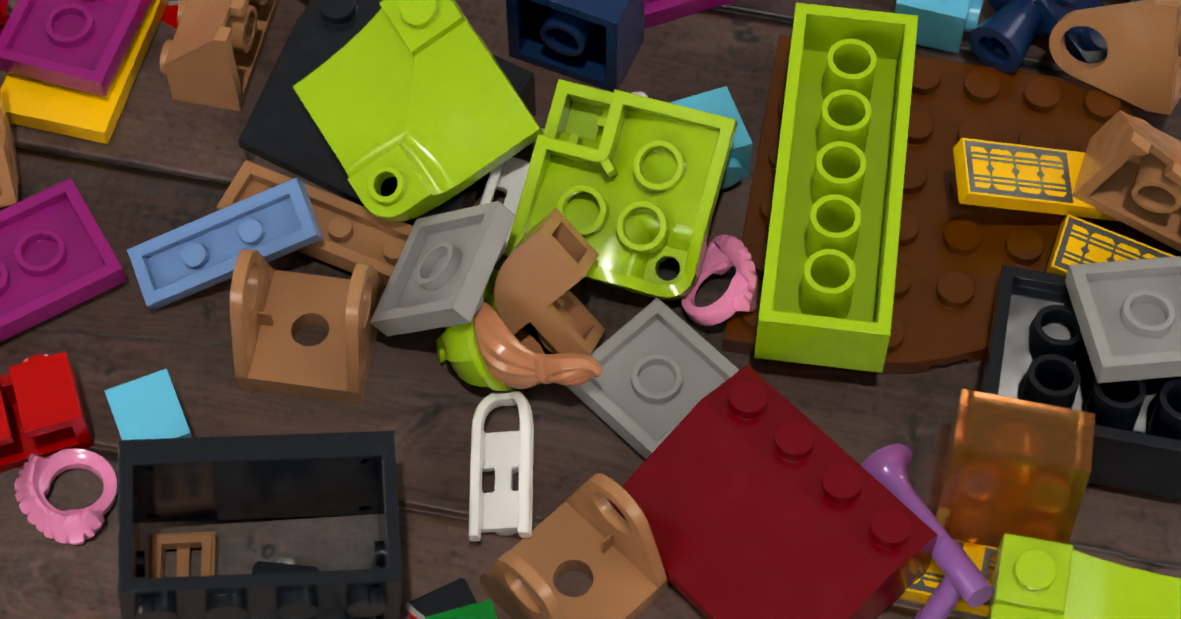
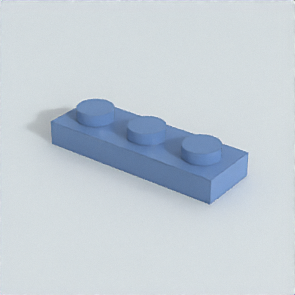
M294 178L129 248L127 252L146 306L157 310L232 278L237 257L244 248L258 250L265 260L270 262L324 239L304 182Z

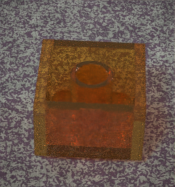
M961 388L939 476L934 516L951 538L964 543H975L998 548L1004 533L1069 544L1091 473L1095 413Z

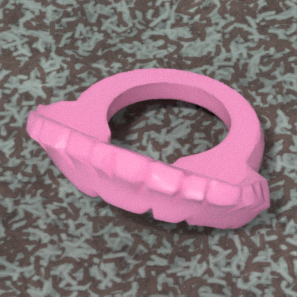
M723 234L716 236L709 243L696 286L689 294L681 298L684 312L694 323L700 326H712L727 320L736 311L753 312L756 309L758 275L755 264L752 262L751 254L743 242L735 236ZM732 266L736 268L735 276L720 299L709 306H695V294L701 283L711 274L723 275Z
M65 449L45 458L32 453L28 458V462H25L23 465L24 469L19 470V477L16 478L14 483L15 497L20 502L18 505L21 512L27 515V521L35 525L38 531L44 532L46 538H54L55 541L64 544H84L86 539L89 540L94 537L95 533L102 528L105 521L104 515L108 513L116 500L117 477L113 467L99 454L85 449ZM69 469H86L95 473L101 479L104 486L101 497L94 504L83 509L58 510L45 497L50 491L53 480L60 473Z

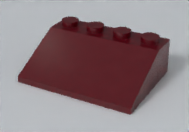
M748 364L701 399L621 486L637 503L649 523L668 581L707 619H874L901 597L905 590L928 570L931 553L938 535ZM609 500L612 507L627 521L618 507Z

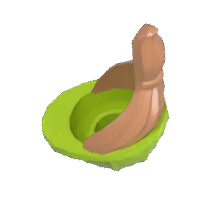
M493 269L484 289L483 303L478 312L472 317L471 322L445 327V331L442 334L445 358L451 363L454 371L462 380L474 386L490 387L492 390L502 392L512 391L514 388L528 389L542 383L578 386L591 378L601 376L603 371L600 363L588 354L571 352L545 354L540 343L523 328L513 335L498 315L496 309L494 288L499 271Z

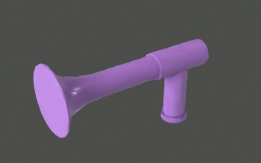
M899 443L887 445L866 458L861 466L938 534L931 557L945 574L923 609L917 612L914 619H947L961 597L972 608L984 604L992 596L994 588L956 539L950 537L910 483L907 471L912 462V451L907 445Z

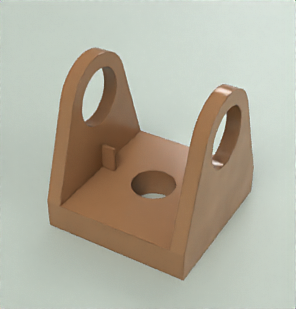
M1139 0L1075 10L1060 18L1053 28L1049 38V48L1054 61L1063 71L1145 111L1171 115L1181 97V0ZM1076 26H1086L1098 31L1107 43V57L1098 63H1085L1075 59L1065 46L1064 37L1066 31Z
M242 249L235 263L230 290V322L234 375L238 389L362 405L378 329L370 321L385 290L384 283L371 264L357 263L351 279L274 270L258 250ZM307 326H320L328 331L325 340L314 346H304L294 340L296 334Z
M595 473L563 504L532 530V537L523 538L512 549L495 561L479 577L480 588L512 619H636L667 590L668 579L649 523L640 507L618 483L604 474ZM607 498L618 507L627 521L612 507ZM567 571H580L586 574L592 581L591 588L585 594L577 597H570L560 593L554 584L557 578Z

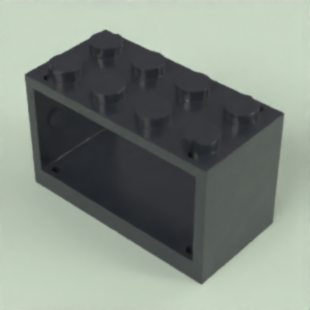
M394 431L118 440V597L122 619H399L403 575ZM378 514L379 541H374L375 568L381 567L379 569L140 579L146 576L145 550H140V523Z

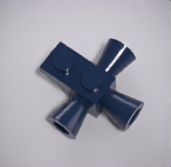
M987 0L996 13L970 32V46L976 56L987 66L993 67L1000 72L1011 73L1019 68L1034 36L1048 33L1050 36L1060 18L1071 11L1105 5L1101 0ZM1076 26L1066 31L1064 37L1065 46L1075 59L1085 63H1098L1107 57V43L1098 31L1086 26Z

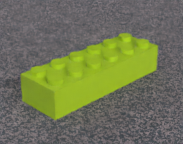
M796 2L754 358L878 373L883 372L891 335L918 25L917 15Z

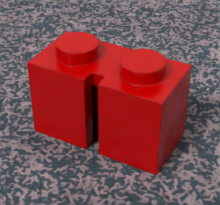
M66 351L54 355L38 354L28 357L20 364L9 367L10 374L0 376V473L22 467L25 462H28V458L32 453L45 458L65 449H85L94 446L78 380Z

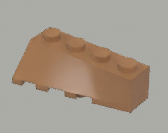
M180 0L177 13V31L173 40L167 39L165 41L160 56V71L167 76L173 100L241 112L280 0Z
M1119 110L1090 138L1072 196L1181 252V141L1152 127L1147 121Z

